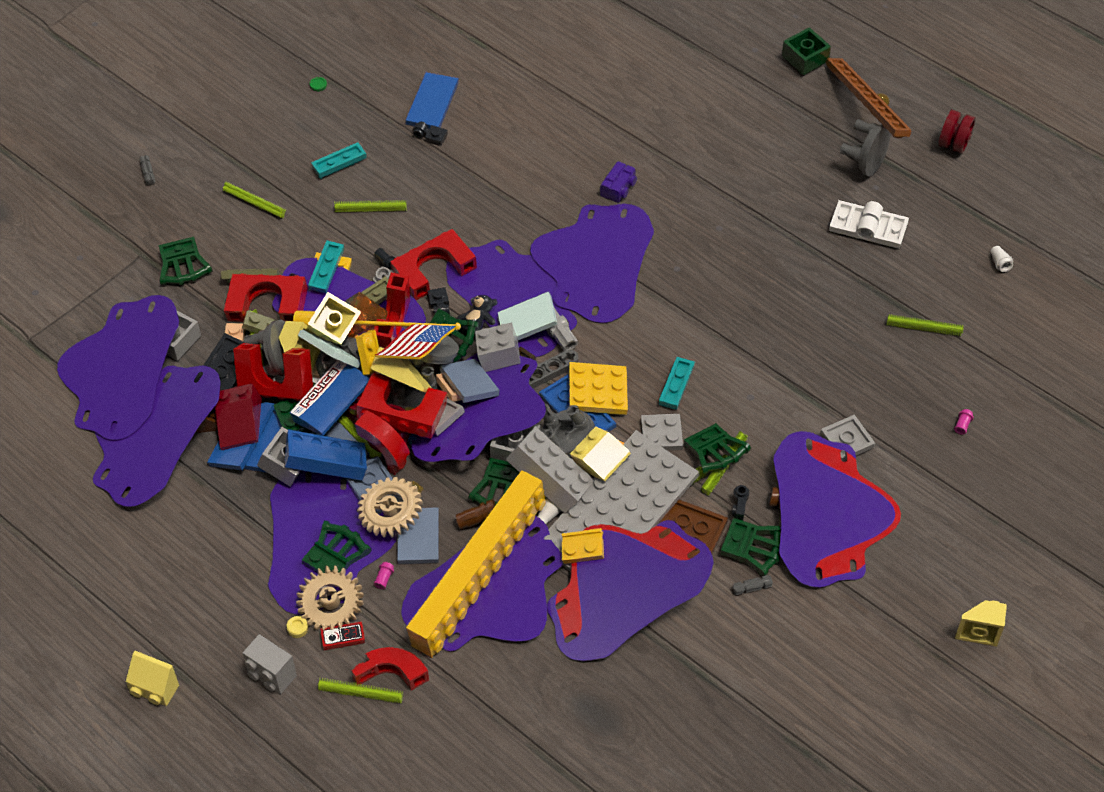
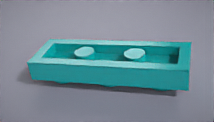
M357 142L313 161L311 164L319 178H322L367 158V155Z
M326 241L309 281V289L327 293L344 252V244Z
M676 357L659 399V405L675 410L678 409L694 369V361Z

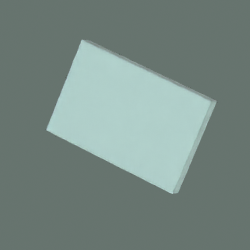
M549 292L498 312L500 325L512 322L518 340L558 324Z
M300 330L299 337L329 356L356 368L360 366V360L330 341L324 340L308 331Z

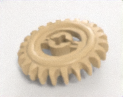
M387 477L385 482L380 479L377 485L375 483L371 484L372 489H365L367 494L361 495L362 500L358 502L359 508L357 509L358 514H360L358 518L362 522V526L364 528L367 527L369 533L373 530L375 536L381 531V535L385 537L388 531L390 536L393 537L394 530L401 535V527L408 531L407 523L414 526L415 523L412 518L419 519L417 512H422L420 505H423V502L420 499V492H418L416 486L412 485V482H406L404 478L398 481V478L394 477L390 481V478ZM389 494L400 496L403 502H397L396 498ZM376 509L382 510L385 517L378 515Z
M326 566L325 573L318 568V576L310 572L312 580L304 578L307 586L299 585L303 593L296 594L298 598L302 599L296 601V604L301 606L298 609V613L304 614L301 618L308 620L307 625L312 626L315 624V630H318L321 626L322 630L331 627V630H333L334 626L342 628L344 623L349 625V619L356 620L357 618L354 613H361L357 606L364 604L362 600H359L364 597V594L359 592L362 589V585H357L358 578L351 580L353 574L349 572L346 575L345 568H342L341 572L338 573L337 566H334L332 572ZM328 586H336L342 590L337 592L333 587ZM319 593L320 599L316 600L317 594ZM345 599L341 609L334 613H324L319 610L322 607L328 610L336 609L340 604V600Z

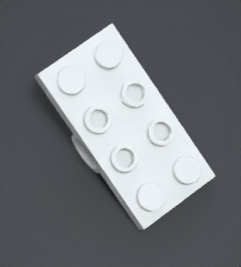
M839 200L829 231L900 249L909 218L884 212L883 207L874 201L866 203L864 207Z

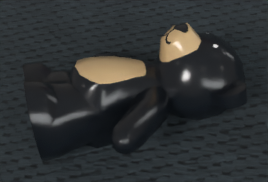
M487 295L472 297L473 310L456 317L459 320L476 321L479 324L475 331L482 330L484 320L490 325L495 324V319L489 312L493 306L498 304L497 299H491ZM461 326L457 331L466 336L468 327Z

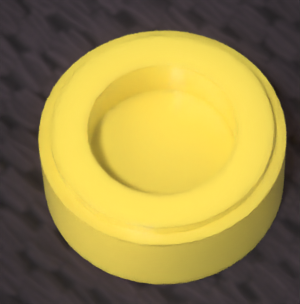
M300 616L292 617L287 622L288 634L293 638H301L308 632L307 621Z

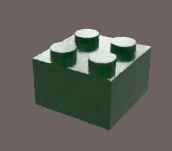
M810 27L783 41L782 57L802 75L825 64L827 58H830L831 46Z

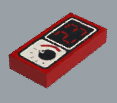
M362 622L342 625V628L334 626L333 630H331V627L325 628V630L321 629L324 650L365 643Z

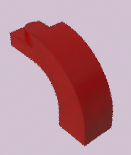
M366 410L355 423L357 434L381 451L385 457L388 471L395 475L404 468L407 462L406 458L410 454L408 446L393 427L379 416Z
M394 647L378 648L367 652V662L359 663L351 670L353 681L355 684L357 683V686L382 673H393L400 676L411 691L429 681L428 669L417 656L404 649Z

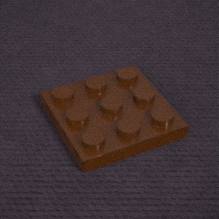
M678 500L659 523L666 520L674 521L687 535L702 541L709 548L711 554H713L726 527L728 517ZM668 528L661 532L659 538L666 537L671 533V529ZM694 549L687 557L689 559L700 553V549Z

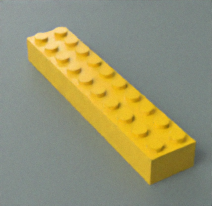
M521 470L406 627L412 647L433 658L436 652L441 651L447 636H451L454 633L455 625L459 620L464 619L468 607L477 601L479 592L482 588L487 587L492 574L500 569L505 556L508 557L511 554L513 545L516 541L521 540L526 527L533 523L537 512L544 508L546 500L542 480Z

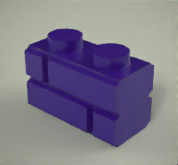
M619 161L616 162L600 185L601 197L616 203L620 202L622 198H626L629 187L634 186L637 181V176H635L636 169L629 165L626 166Z

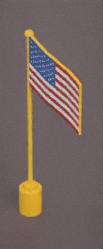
M295 311L293 321L304 322L308 325L316 311ZM357 320L354 323L360 325L409 326L398 334L386 348L375 354V357L421 359L429 354L443 338L455 329L459 330L461 328L459 323L432 324Z

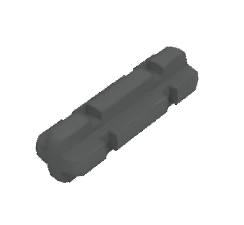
M141 156L139 159L146 184H154L155 178L149 156Z
M766 575L762 576V579L757 577L745 580L743 583H733L732 589L735 595L743 594V591L748 593L760 590L762 587H771L773 582L771 576Z

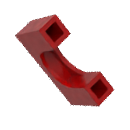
M453 229L443 232L434 239L428 240L424 244L390 261L391 270L394 273L409 276L410 295L415 300L428 295L427 290H430L429 281L419 270L424 262L431 259L447 260L461 276L477 268L476 256Z
M391 272L386 287L387 306L384 320L377 319L376 321L404 322L410 303L409 276ZM375 325L374 330H376L379 347L386 348L401 333L403 326Z
M232 274L224 307L227 320L243 322L247 310L249 311L250 304L255 297L262 293L274 292L282 296L278 312L280 319L285 322L293 321L295 311H303L308 290L305 277L298 275Z
M243 343L233 349L237 387L253 383L258 393L264 398L274 396L279 397V399L293 398L296 401H301L313 387L310 349L292 348L283 353L285 371L283 383L272 380L265 373L262 366L260 344Z
M373 372L357 404V419L368 410L382 418L394 429L432 439L447 405V392L428 387L418 407L408 411L395 410L386 404V400L391 392V378Z

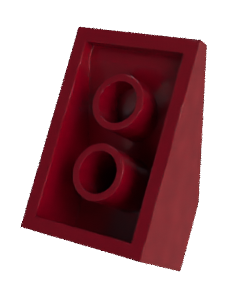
M253 383L220 391L215 410L221 450L258 442L262 397Z

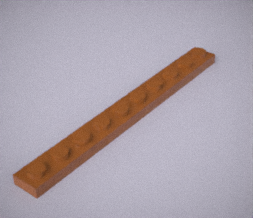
M827 58V67L893 137H910L912 130L842 58Z

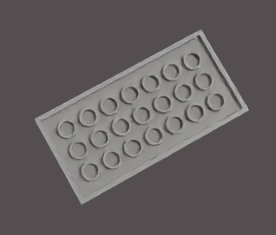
M635 430L623 444L631 453L606 481L594 477L593 483L581 498L566 513H562L549 528L550 535L545 536L544 539L552 540L562 553V533L583 531L592 525H612L635 533H645L662 520L697 479L699 471ZM572 563L562 564L570 572L572 571Z

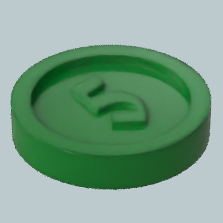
M315 77L310 81V88L313 91H323L327 87V81L322 77Z

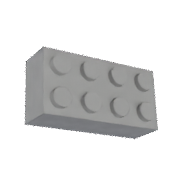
M536 426L506 458L519 472L523 470L542 480L544 495L564 513L581 498L594 481L588 473L580 468Z

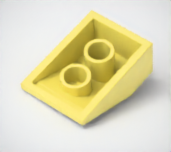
M379 347L377 353L382 351L384 348ZM375 357L370 368L422 392H427L428 387L432 388L409 359Z

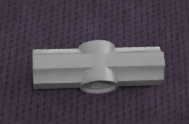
M554 308L558 324L547 328L546 331L551 338L554 337L563 351L574 350L578 345V340L570 331L566 318L563 315L560 316Z

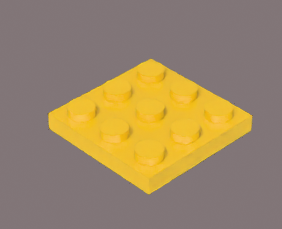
M570 362L569 407L577 405L579 410L583 412L627 415L626 366Z

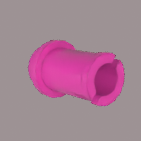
M963 409L958 414L959 419L954 430L960 435L966 434L969 423L974 419L972 411L968 409Z
M383 562L378 567L379 572L373 583L376 588L386 589L391 574L394 573V566L388 562Z

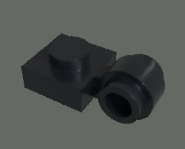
M420 121L415 124L413 135L419 139L425 137V142L442 146L448 135V130L433 125L428 129V125Z
M446 287L427 290L434 315L439 308L450 315Z
M739 485L733 491V499L738 504H733L732 516L743 521L746 501L749 499V489L744 485Z

